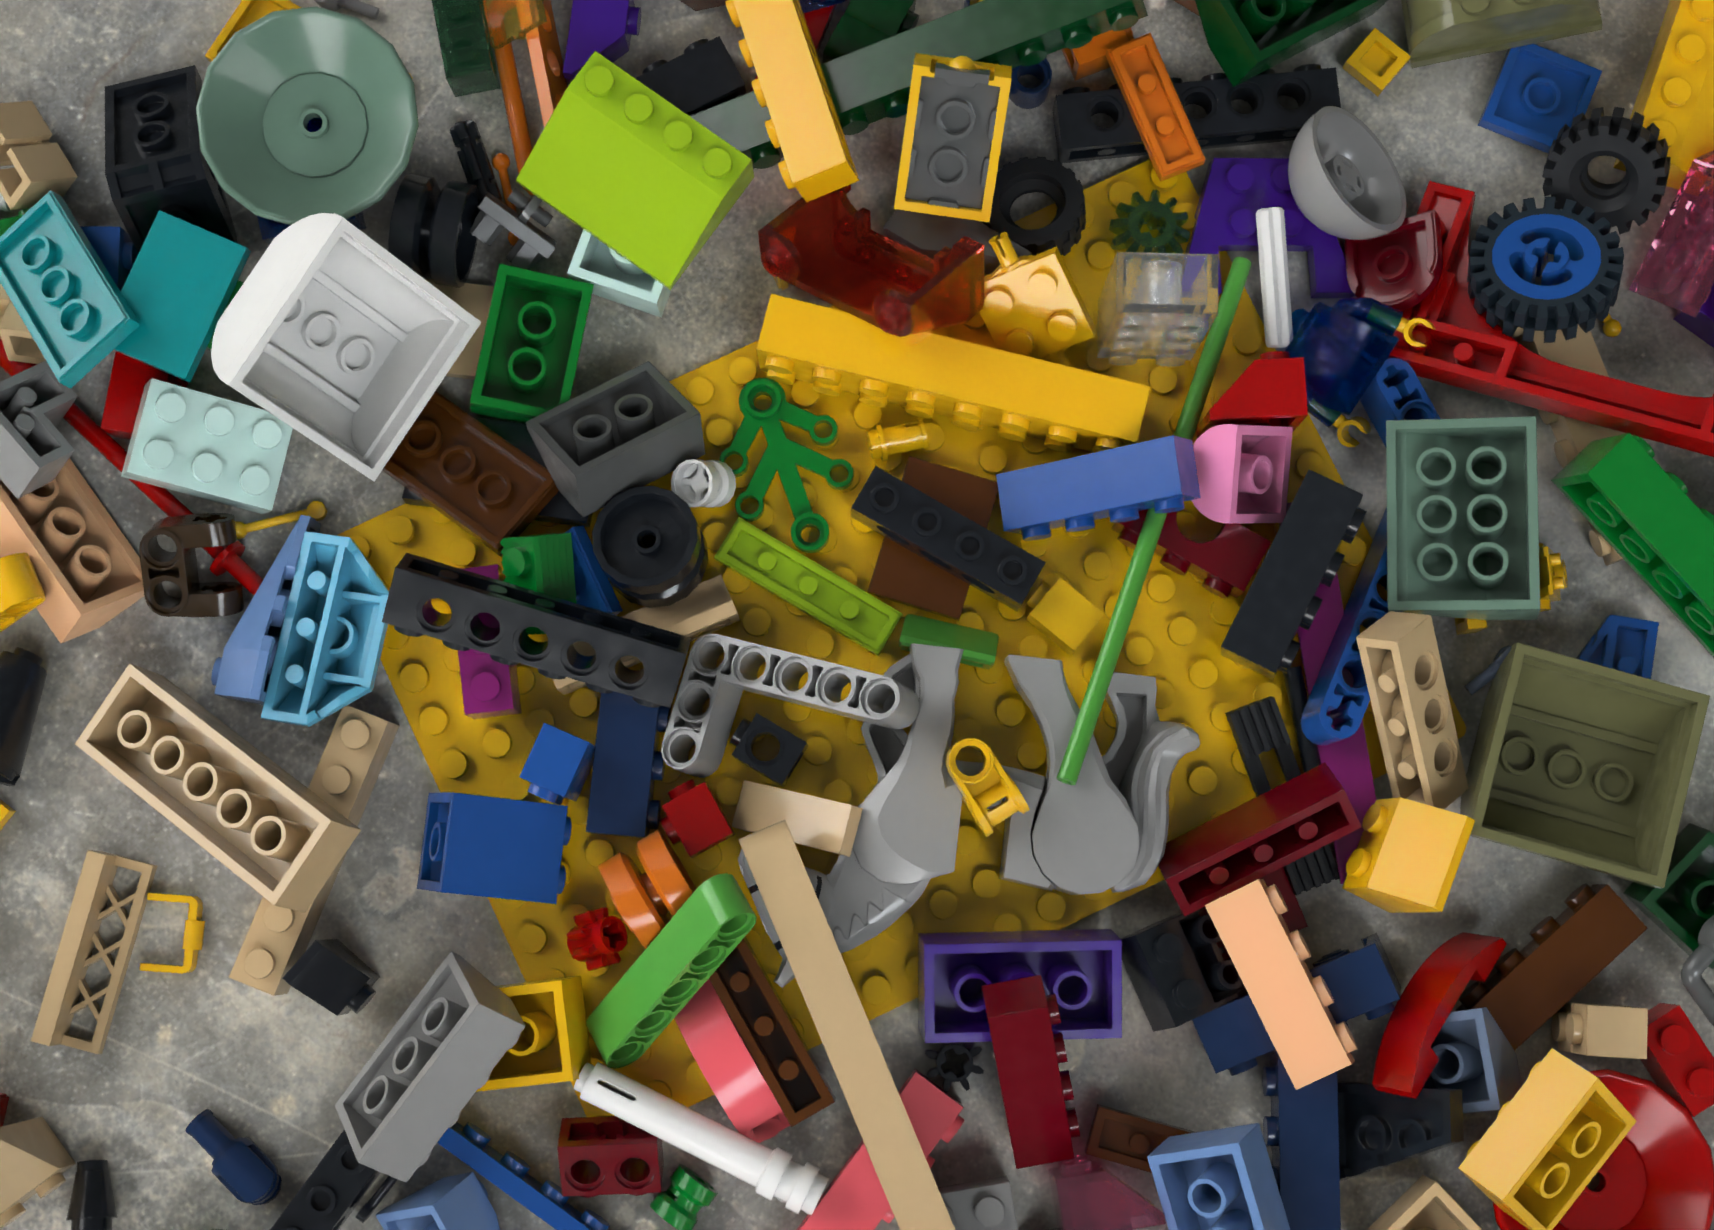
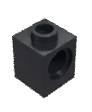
M756 713L752 722L744 718L730 740V744L736 747L732 753L735 759L782 787L787 783L808 747L807 742ZM771 735L778 739L780 750L774 759L761 761L754 756L753 744L760 736Z

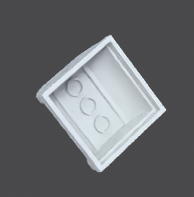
M318 213L295 222L273 239L218 320L213 335L211 358L214 371L222 382L375 482L481 324V321L342 216L335 213Z

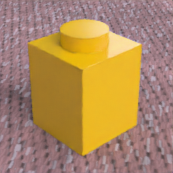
M1061 577L1052 587L1044 581L1026 603L1033 609L1026 620L1070 656L1105 615L1104 612Z

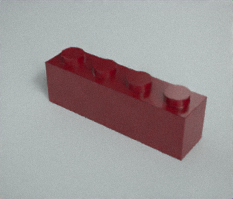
M1324 762L1167 842L1165 853L1158 867L1185 917L1205 907L1206 904L1254 882L1362 826L1344 788Z
M1041 975L983 985L982 992L1016 1169L1075 1159L1071 1138L1080 1137V1130L1075 1107L1066 1108L1065 1101L1074 1100L1069 1071H1059L1058 1064L1068 1062L1062 1032L1053 1033L1052 1025L1061 1023L1056 994H1045Z

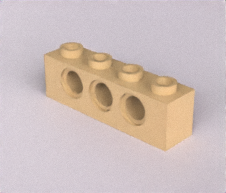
M1389 611L1360 633L1356 640L1393 798L1402 797L1440 809H1446L1469 787L1431 615Z

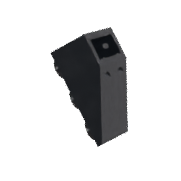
M1206 907L1185 917L1182 912H1179L1121 938L1123 964L1153 1032L1178 1027L1248 993L1231 958L1224 960L1221 955L1225 953L1223 947L1218 948L1216 944L1221 938L1209 914L1203 916L1198 914V912L1206 909Z

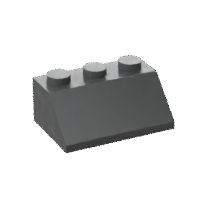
M649 361L526 422L527 430L556 487L582 517L605 507L613 497L630 488L643 487L674 471L683 461L697 459L705 455L700 412Z

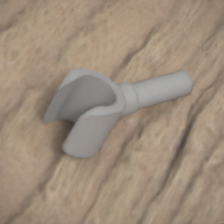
M315 0L321 8L331 11H337L340 8L350 9L373 19H376L379 14V8L359 0Z

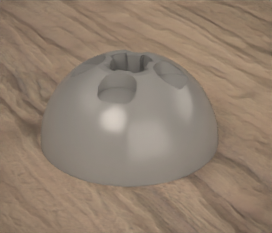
M1325 106L1313 114L1298 132L1288 161V180L1291 193L1302 214L1322 231L1332 236L1349 240L1377 238L1398 229L1406 216V197L1399 173L1382 143L1360 119L1342 108Z

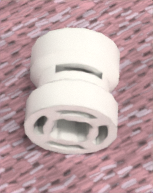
M701 459L685 460L673 471L671 489L689 507H722L734 496L736 478L732 469L724 462L718 460L704 461Z

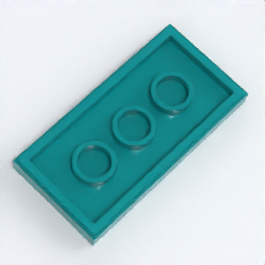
M50 190L0 236V283L58 382L71 389L141 324L64 199L59 194Z

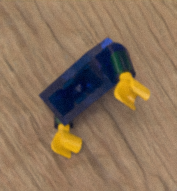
M1370 297L1340 299L1333 307L1323 302H1318L1310 312L1303 308L1292 312L1294 337L1285 350L1290 353V358L1304 357L1308 412L1328 428L1331 425L1336 427L1338 440L1346 447H1355L1360 444L1350 436L1348 431L1350 425L1356 426L1365 434L1371 432V426L1363 417L1355 416L1348 419L1341 413L1351 414L1399 341V338L1393 335L1394 332L1399 331L1403 333L1407 343L1421 348L1428 345L1414 340L1412 337L1413 328L1418 324H1424L1426 327L1435 330L1433 323L1429 320L1422 318L1408 320L1402 317V311Z

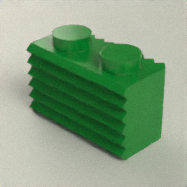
M571 533L536 534L507 537L501 540L500 544L504 547L500 552L503 555L501 563L504 570L502 573L506 576L503 582L577 603ZM537 627L526 628L528 635L545 634L543 630Z

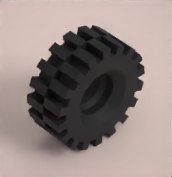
M1604 107L1593 109L1590 119H1586L1585 115L1581 113L1573 118L1571 127L1565 124L1560 129L1557 139L1553 140L1542 176L1545 178L1543 192L1544 196L1551 195V197H1556L1554 209L1563 210L1566 199L1577 202L1575 210L1577 215H1580L1586 206L1594 209V223L1605 217L1610 222L1609 233L1611 227L1617 226L1620 235L1630 231L1633 220L1638 226L1648 220L1649 211L1655 213L1660 206L1662 195L1664 196L1671 157H1667L1669 147L1666 139L1658 141L1660 129L1654 123L1647 128L1642 126L1645 116L1635 112L1631 120L1624 118L1625 108L1614 107L1612 116H1604ZM1612 156L1624 163L1626 175L1617 183H1600L1591 178L1588 173V165L1595 157Z

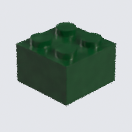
M1691 823L1676 837L1665 887L1655 888L1632 882L1623 892L1630 901L1689 956L1699 946L1698 935L1703 924L1714 916V834L1710 830ZM1714 960L1708 966L1711 969L1714 968Z

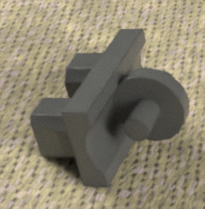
M515 188L507 200L521 210L520 213H517L487 191L478 205L480 211L476 216L470 233L483 243L491 246L505 227L519 238L506 256V259L518 268L530 270L540 261L542 256L548 259L556 249L555 245L557 242L528 221L531 217L543 227H546L552 220L553 216L539 206L542 200L534 194L529 199Z

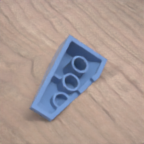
M301 515L227 641L222 658L218 657L216 659L211 676L212 685L216 686L215 695L227 699L264 705L305 531L319 533L321 523L311 516Z

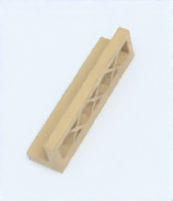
M721 575L699 583L688 597L670 606L642 607L621 616L692 638L691 641L740 621ZM578 641L573 643L574 648L581 655L593 656L596 654L595 649L587 642ZM634 656L621 657L623 665L627 668L641 663ZM568 677L565 679H553L557 690L563 695L586 686L585 682Z
M87 850L32 1034V1042L46 1046L61 1044L95 1054L103 1053L146 907L147 893H150L157 870L156 865L103 851ZM118 866L141 872L136 892L123 900H120L113 887ZM109 898L113 906L105 910ZM132 903L131 910L128 915L125 907ZM117 912L125 926L122 939L107 948L99 934L100 925L103 919ZM95 945L99 953L92 956V952ZM118 950L116 960L114 961L111 954ZM103 959L111 974L108 987L93 995L85 980L86 972L89 966ZM80 993H82L85 1000L77 1004ZM105 997L102 1004V1008H100L97 1001ZM89 1006L97 1021L92 1040L68 1034L74 1014Z

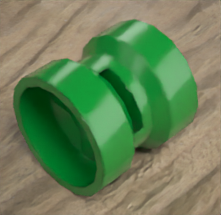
M679 1164L670 1176L671 1184L668 1189L658 1193L651 1202L650 1207L676 1229L692 1230L698 1221L697 1213L702 1207L709 1206L718 1192L697 1173Z

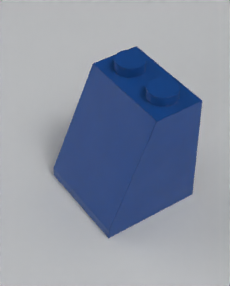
M454 792L429 793L417 889L556 904L557 894L562 893L566 880L565 866L561 865L563 845L566 846L568 844L572 829L571 818L567 816L568 806Z

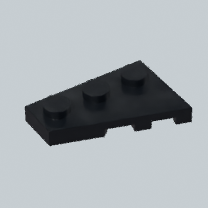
M1338 1082L1340 1181L1463 1142L1462 1089L1423 1087L1418 1097L1414 1099L1377 1091L1372 1083Z

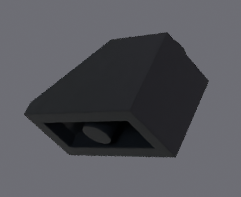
M338 939L315 940L282 979L339 1016L348 1014L351 1010L356 1014L360 1012L376 994L372 986L380 976Z

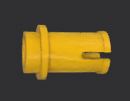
M923 418L914 422L885 428L877 424L874 430L866 432L872 459L881 457L882 461H888L889 455L929 448Z

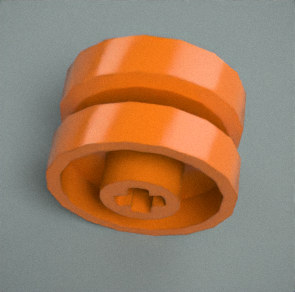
M659 829L637 842L636 852L646 871L642 874L634 861L622 852H619L598 866L611 893L610 896L615 907L630 931L636 935L645 949L669 922L666 914L670 912L673 917L697 889L675 851Z

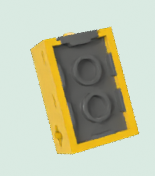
M915 53L894 209L990 222L1012 80V66L973 61L967 56L949 58Z

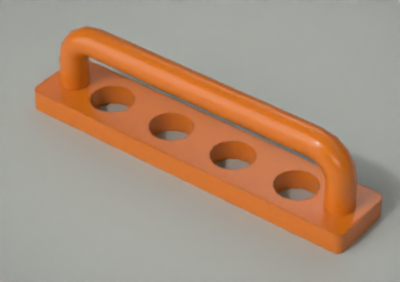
M496 0L489 14V26L518 175L532 151V145L508 27V16L513 10L521 8L542 121L545 128L568 87L563 75L564 65L551 0ZM523 187L531 196L533 195V193Z

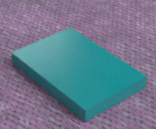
M159 210L121 290L122 295L141 325L114 350L190 383L251 251L243 245Z

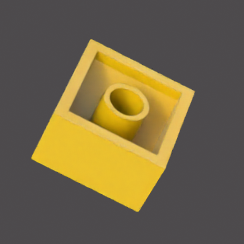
M1402 797L1376 800L1375 804L1367 810L1363 818L1362 826L1364 831L1357 849L1352 852L1346 863L1347 876L1342 889L1389 913L1442 912L1475 820L1462 814Z

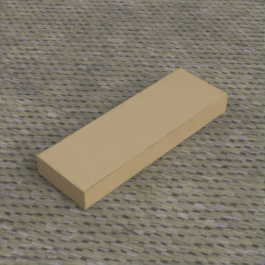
M744 780L731 827L754 833L785 820L794 843L850 857L863 808Z

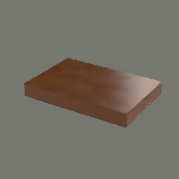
M909 456L902 477L903 482L987 529L998 493L997 482ZM884 536L868 593L959 621L970 584Z

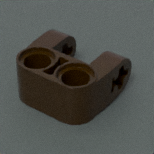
M203 513L166 517L160 519L148 530L140 541L139 554L145 600L153 612L166 617L197 618L229 616L244 610L243 591L240 583H199L195 548L219 547L236 542L237 535L234 515L228 513ZM157 535H167L172 538L176 544L177 551L168 552L162 549L158 544ZM169 581L175 583L181 589L182 597L176 598L168 595L163 589L162 582Z

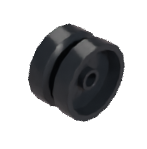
M412 173L405 175L399 186L393 206L388 252L421 277H424L429 270L436 284L456 288L464 286L472 267L478 238L470 233L476 216L480 211L478 208L480 195L477 186L470 183L450 181L440 190L434 177Z
M656 486L630 488L613 497L599 512L592 531L593 552L614 589L629 602L648 608L670 606L688 597L702 581L708 564L707 542L689 505L673 491Z

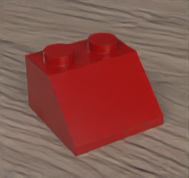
M1272 351L1261 354L1260 359H1255L1208 411L1196 429L1197 439L1206 430L1222 424L1293 427L1294 431L1308 416L1304 357L1290 358V353L1287 351Z

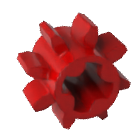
M607 907L575 915L573 919L577 926L567 933V945L572 958L580 962H586L587 971L620 963L621 957L618 952L622 951L628 944L625 925L621 919L615 916H608Z

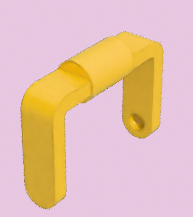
M147 893V900L189 903L188 920H185L182 949H185L183 966L140 963L139 970L181 974L193 972L197 966L198 950H202L205 921H201L202 900L197 896Z

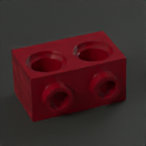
M616 1116L562 1118L557 1145L562 1197L581 1196L591 1198L598 1195L630 1194L639 1196L647 1193H661L664 1167L661 1139Z

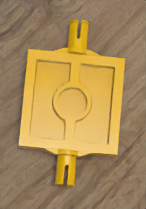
M1007 232L1001 233L1000 237L999 235L992 237L989 240V244L992 246L1000 265L992 273L971 281L968 290L997 349L1041 360L1046 359L1049 362L1072 367L1065 351L1070 346L1095 337L1097 329L1057 246L1037 255L1018 256Z

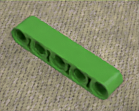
M728 873L718 874L704 881L588 1017L586 1026L607 1067L613 1069L622 1068L640 1058L755 925L757 917L733 875Z

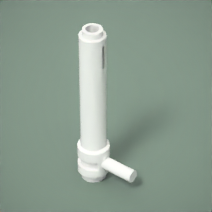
M587 1062L579 1074V1079L575 1082L573 1089L581 1093L580 1099L754 1186L755 1193L771 1201L773 1197H776L781 1203H786V1209L796 1214H799L800 1210L812 1216L828 1183L829 1178L819 1174V1167L809 1162H806L805 1166L792 1160L793 1154L779 1147L772 1150L599 1062L595 1066Z

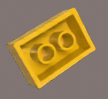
M581 975L496 986L512 1000L525 1024V1028L522 1030L517 1043L506 1051L491 1071L486 1084L476 1092L579 1079V1074L587 1062L592 1064Z
M1551 1048L1543 1060L1533 1066L1528 1079L1515 1096L1501 1107L1497 1119L1482 1138L1469 1148L1466 1158L1458 1169L1501 1210L1528 1230H1553L1637 1121L1598 1077Z

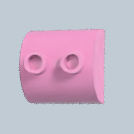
M1222 424L1214 426L1201 434L1193 444L1201 498L1191 501L1197 510L1210 520L1220 523H1282L1286 516L1293 427Z

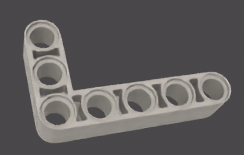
M708 633L698 638L691 648L662 741L661 753L665 763L675 770L700 778L712 775L722 761L743 690L891 729H903L912 724L919 713L920 704L918 696L912 689L887 676L720 634ZM724 652L722 663L716 667L719 656ZM766 662L764 673L757 679L759 667ZM808 672V680L805 686L799 690V681ZM851 682V691L848 697L841 701L843 688ZM894 693L895 702L892 708L884 713V703L887 697ZM708 698H710V704L707 711L705 713H702L705 701ZM695 744V753L690 760H688L689 751L691 747Z

